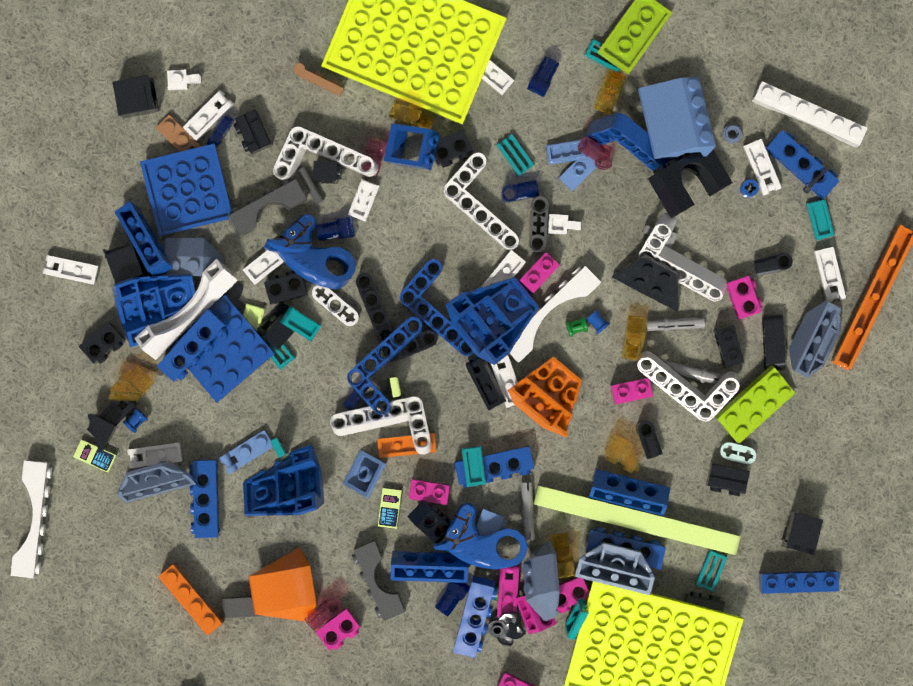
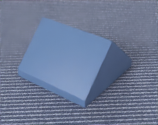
M360 450L343 484L369 498L387 463Z

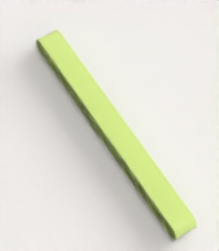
M539 485L533 503L538 506L733 555L737 554L741 538L738 535Z

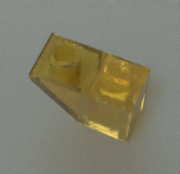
M609 70L593 108L611 115L626 76Z
M396 99L389 114V118L402 124L431 129L436 116L409 102Z
M627 316L621 358L639 360L646 335L647 317Z
M137 366L133 371L130 369L124 374V380L121 383L117 381L110 388L111 394L108 398L118 401H138L150 390L154 381Z
M613 434L603 453L607 456L605 460L613 464L617 462L623 464L622 469L633 473V471L639 472L640 467L632 443Z
M569 532L550 535V541L557 557L558 578L575 576Z

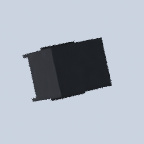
M148 75L112 82L118 116L130 118L159 112L153 78L149 79Z
M128 240L130 244L111 250H103L115 283L133 277L147 276L142 260L131 240Z
M790 511L784 539H781L783 541L782 547L815 555L823 520Z

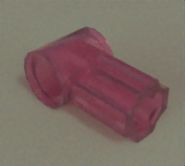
M370 136L366 147V156L377 163L378 171L374 176H378L388 141ZM371 162L364 165V171H368L371 168Z
M587 136L582 138L578 144V150L593 159L598 169H610L612 167L613 148L606 144L600 145Z
M328 597L323 599L321 605L305 618L307 625L314 632H317L332 617L342 612L343 604L336 598ZM331 602L334 603V609L332 611L329 610V604Z

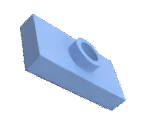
M584 139L546 145L549 165L587 159Z
M587 151V159L575 161L559 177L571 191L580 185L600 165Z

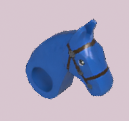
M310 214L301 215L282 232L277 240L267 239L264 249L277 253L295 273L317 286L339 289L347 285L356 271L355 260L351 253L340 247L318 248L312 246L311 233L315 228L316 220ZM329 260L339 262L343 266L345 274L341 276L331 274L326 268V262Z
M469 502L463 503L459 507L447 529L443 542L434 544L435 550L449 551L452 555L468 564L487 569H502L518 565L525 558L528 548L525 536L517 529L504 528L486 535H479L475 524L477 508ZM512 536L519 541L520 552L516 557L506 559L498 553L497 542L501 537Z

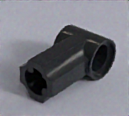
M781 253L756 259L753 262L757 276L789 269L792 266L793 259L788 253ZM781 256H785L789 260L786 267H782L778 263Z
M647 420L638 422L636 432L639 435L646 458L650 459L663 454L654 425ZM644 424L650 426V431L647 434H642L640 430Z

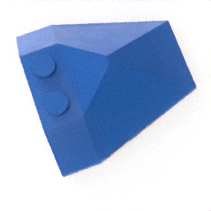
M191 274L133 277L113 285L112 292L117 312L129 346L134 347L138 345L135 338L148 325L168 319L191 300L195 294Z
M516 277L487 287H480L470 292H463L446 304L455 330L476 356L493 365L510 354L539 308Z
M312 445L289 453L290 456L281 462L279 460L274 463L275 466L269 470H262L243 482L244 514L246 516L301 515L317 510L324 504L322 470Z

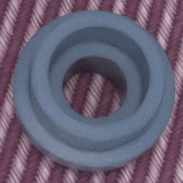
M730 124L723 130V138L728 143H736L742 137V130L738 125ZM729 131H735V137H730Z

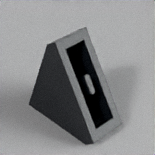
M94 413L88 414L99 452L104 451L118 426Z

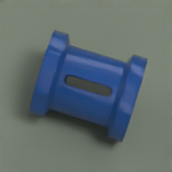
M752 179L746 180L740 186V193L746 198H751L759 191L758 183ZM749 184H751V188H754L750 193L745 189Z
M599 309L585 319L586 322H590L596 329L597 335L611 324L609 321L606 322L600 315Z
M135 408L134 413L127 420H124L123 423L132 432L136 433L137 428L144 421H147L148 417L138 408Z

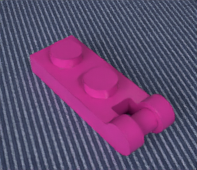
M519 564L500 569L497 618L506 612H517L515 598L518 597ZM505 573L513 574V579H505Z

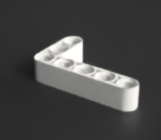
M294 127L290 131L273 168L274 175L280 180H292L305 151L308 150L328 160L337 161L338 164L368 177L374 176L378 171L377 163L370 157L302 127ZM299 133H303L304 136L302 140L297 141V135ZM320 140V146L313 148L314 142ZM336 147L337 153L334 156H330L331 149ZM295 150V156L289 158L290 151ZM350 155H354V161L347 163V158ZM371 162V168L368 171H364V165ZM287 167L286 175L281 176V170Z
M474 153L445 185L444 194L448 200L503 248L514 250L519 244L518 236L466 191L468 186L486 166V157L481 153ZM480 157L483 160V165L475 167L472 163L473 159ZM462 172H468L471 178L465 182L459 176ZM455 186L458 189V193L455 196H450L447 193L448 187ZM466 198L470 199L473 203L468 209L464 208L461 204L462 200ZM477 212H485L487 215L486 220H477ZM499 224L501 226L500 233H492L490 230L491 225ZM508 236L514 237L515 245L507 246L505 238Z
M668 213L662 214L646 239L639 257L647 254L678 270L680 276L679 283L712 301H720L726 291L727 281L723 277L665 246L676 225L675 217L671 219Z
M645 351L639 356L638 369L701 421H710L739 390L740 378L738 374L727 372L704 395L652 352ZM649 360L652 364L644 365L642 361ZM664 372L666 376L659 377L657 373ZM728 380H733L736 382V384L730 386L727 385L726 382ZM676 383L679 384L681 388L674 389L671 385ZM715 394H721L723 398L716 399L713 396ZM691 395L694 396L696 399L694 401H689L686 397ZM706 407L709 408L711 411L708 413H704L701 411V409Z
M418 397L391 401L392 408L390 413L381 416L379 419L373 418L377 413L369 406L335 414L330 420L332 430L338 436L409 421L416 451L419 454H427L432 449L423 403ZM387 403L378 404V411H386ZM413 405L419 406L418 410H410ZM395 409L401 410L397 415L391 414ZM363 418L361 423H354L355 419ZM338 422H344L342 427H335ZM416 423H423L421 428L414 427ZM422 440L427 441L425 446H419L418 443Z

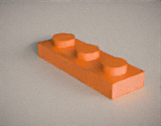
M429 433L432 443V449L429 453L437 452L435 433ZM412 435L377 439L379 458L419 454L414 447ZM422 440L418 445L425 446L427 441Z

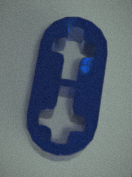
M225 115L208 139L206 145L215 143L217 148L235 120Z
M356 390L352 392L343 404L349 411L361 398Z

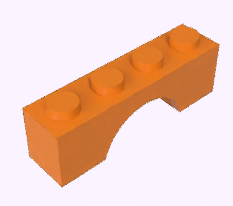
M176 563L172 564L158 576L207 636L224 622L214 608L198 594L188 577Z

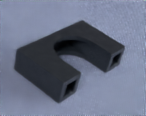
M714 150L705 157H703L701 152L685 153L678 157L680 160L677 161L674 158L666 163V168L662 165L652 171L654 175L649 177L648 180L671 219L695 205L683 185V170L691 171L698 177L709 197L733 183Z

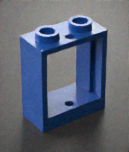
M391 124L384 161L394 165L432 170L436 147L439 143V132L427 128ZM407 132L424 134L418 161L402 159Z

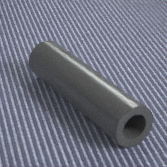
M307 167L298 170L315 204L324 201Z

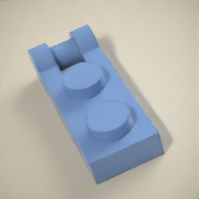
M263 430L221 456L219 460L227 467V473L231 474L273 447L270 443L271 439L266 431ZM234 455L238 460L236 464H233L230 459Z

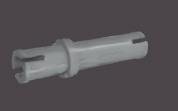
M704 316L646 319L647 332L705 328Z
M667 360V365L673 367L672 369L680 376L700 380L701 383L716 384L719 381L718 379H721L724 375L707 371V368L699 369Z
M533 482L520 483L523 535L526 540H535L534 523H536V519H534Z

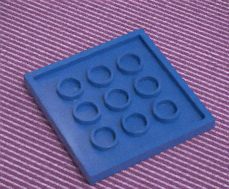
M215 143L140 161L159 236L228 220L232 209Z
M224 295L209 308L228 323L225 327L226 332L220 338L216 337L212 341L214 344L208 352L203 351L199 356L201 360L194 367L191 365L188 368L216 403L275 354L227 295ZM204 327L202 334L208 338L211 331L208 327ZM188 328V329L170 346L171 349L180 341V339L188 332V330H189L190 328ZM192 341L190 343V349L196 352L198 349V344L195 341ZM179 355L178 358L185 364V358Z

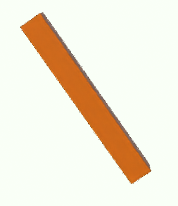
M897 225L831 360L832 363L846 370L852 369L913 244V231L905 228L903 225Z

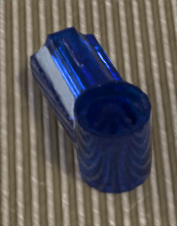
M545 56L537 73L533 75L527 90L544 98L559 63Z
M536 180L507 185L500 192V198L505 203L539 196ZM505 190H512L514 192V198H506L504 194Z
M353 217L340 218L333 222L316 225L319 241L356 236Z
M450 582L446 592L435 605V608L448 617L458 602L462 601L469 592L470 586L466 583Z

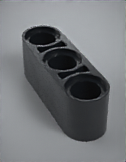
M762 315L764 368L766 370L772 365L776 370H784L783 315Z

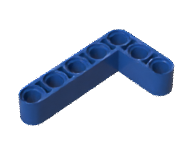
M615 113L592 121L584 136V141L594 147L617 141L652 171L662 165L666 168V163L674 159H654L648 133L622 113Z
M429 260L400 294V300L403 305L460 354L470 356L474 352L472 350L469 353L462 351L461 345L465 341L459 333L455 340L447 338V332L451 329L455 330L452 323L421 297L442 272V265L438 260ZM431 263H436L439 266V271L435 274L428 271V266ZM418 278H424L427 281L424 288L416 286ZM406 292H411L414 295V300L410 303L403 300V295ZM422 304L429 308L426 315L418 313V307ZM435 317H440L443 320V325L439 328L432 325V320Z
M417 317L408 318L351 369L347 375L349 384L374 412L379 415L389 414L392 406L390 401L370 378L423 331V323ZM412 321H417L419 323L418 330L411 331L409 324ZM403 334L405 341L402 344H396V335ZM383 347L390 348L389 356H381L380 351ZM369 360L376 362V367L373 370L366 368V363ZM354 373L361 374L362 378L359 383L352 381ZM368 387L374 389V395L370 398L366 397L364 393ZM381 401L387 403V409L384 412H380L377 409V405Z

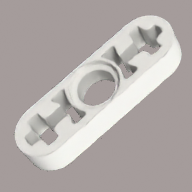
M317 285L313 288V298L347 326L357 324L359 320L358 313L333 291ZM318 288L320 290L324 288V293L328 297L330 293L333 295V297H331L327 301L326 305L323 303V301L326 300L325 298H323L322 296L318 298L316 296L318 294L316 292ZM333 300H339L341 303V308L337 311H333L330 308V303ZM344 306L348 307L345 310L348 314L352 312L355 314L354 322L349 321L347 323L345 321L347 317L344 314L341 317L338 316L343 311Z

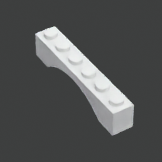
M763 81L758 85L752 102L805 122L855 148L860 146L867 127Z
M216 259L203 271L197 291L180 311L168 319L148 325L135 338L140 348L156 360L233 286L237 278L229 268Z
M579 266L571 274L573 278L569 282L565 280L558 287L560 291L555 296L551 293L544 300L546 305L541 309L538 308L510 352V355L518 363L533 350L536 331L541 321L553 308L573 298L587 297L601 283L586 266L583 269Z
M24 460L22 481L31 497L33 517L26 541L12 557L10 576L35 578L37 574H40L41 563L38 560L39 555L43 553L41 536L45 535L46 525L43 524V517H46L48 512V505H45V500L50 494V486H47L48 478L51 479L52 467H49V462Z

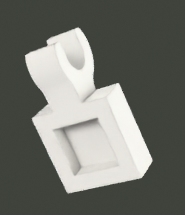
M187 70L167 71L168 90H188V84L201 83V75L199 74L188 75Z
M549 214L548 234L567 235V229L581 230V222L568 221V215Z

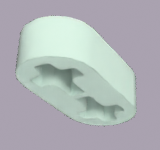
M730 442L723 443L720 447L719 452L724 459L743 464H751L756 459V453L750 447ZM728 445H730L731 449L737 452L736 455L729 454V456H726V452H723V449L728 448ZM749 450L752 458H748L745 461V457L739 456V452L746 453Z

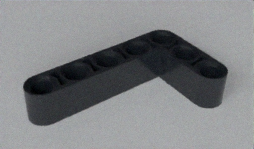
M362 273L356 278V286L379 343L383 342L381 339L382 331L389 330L391 333L394 331L372 277L369 274ZM362 277L369 278V286L361 287L359 284ZM375 295L377 297L376 304H367V297ZM378 312L384 315V320L381 323H376L373 318ZM431 330L421 332L413 340L417 345L414 351L410 352L405 347L399 352L397 358L390 361L396 362L435 346L437 335ZM428 333L434 336L432 344H426L423 341V337ZM395 337L396 344H402L405 341L404 339L398 342L397 338ZM389 347L382 348L385 357L388 356Z

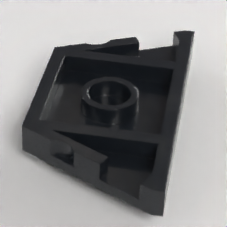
M647 254L640 256L636 261L628 263L620 271H615L612 278L676 312L680 307L679 271Z

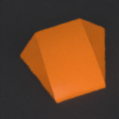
M551 357L508 389L514 405L542 428L567 437L569 421L572 420V410L574 403L577 401L582 380L555 357Z
M300 547L295 548L287 555L280 557L270 565L248 576L255 615L312 623L316 608V598L310 564Z

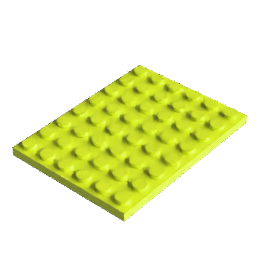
M348 0L321 67L463 125L507 18L464 0Z
M592 581L586 603V610L589 611V614L578 632L564 686H725L744 620L743 617L653 593L646 595Z

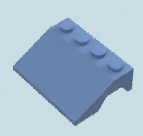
M699 77L678 78L638 89L654 159L676 158L685 153L701 152L703 157H705L715 148L716 145Z

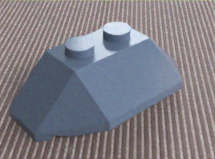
M165 238L160 244L173 266L172 269L161 276L191 274L192 277H202L203 271L216 259L224 264V257L205 238ZM148 272V277L154 276L150 272Z
M824 301L805 314L789 347L793 371L808 378L825 365L841 332V308L829 301Z
M161 461L155 465L143 466L140 469L126 472L117 495L125 503L195 485L196 480L188 472L171 461Z
M547 541L539 545L524 561L522 568L526 601L544 621L558 616L557 606L559 604L557 557L551 541Z
M606 542L601 543L581 556L575 572V577L646 595H650L655 576L641 551Z

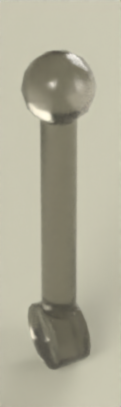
M827 162L825 168L808 186L803 188L804 193H809L812 186L826 171L833 168L832 162Z
M133 356L127 357L128 363H135L156 372L158 376L164 374L160 369L140 362Z

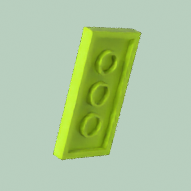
M634 0L597 53L629 75L673 12L655 0Z
M771 365L714 417L734 441L740 444L789 400L795 392L776 368Z

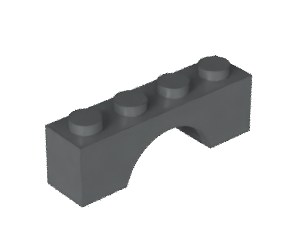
M288 179L280 184V188L276 190L271 188L264 192L262 198L257 199L255 197L246 202L247 206L243 208L238 206L231 210L228 220L238 238L256 229V217L262 208L268 205H280L290 211L306 202L307 198L297 180L291 181Z
M374 540L354 549L355 554H352L353 560L362 569L359 573L363 583H368L370 589L367 592L371 601L375 600L377 604L375 611L378 618L382 617L383 621H386L404 613L405 608L399 594L383 590L376 582L375 568L383 558L376 541Z

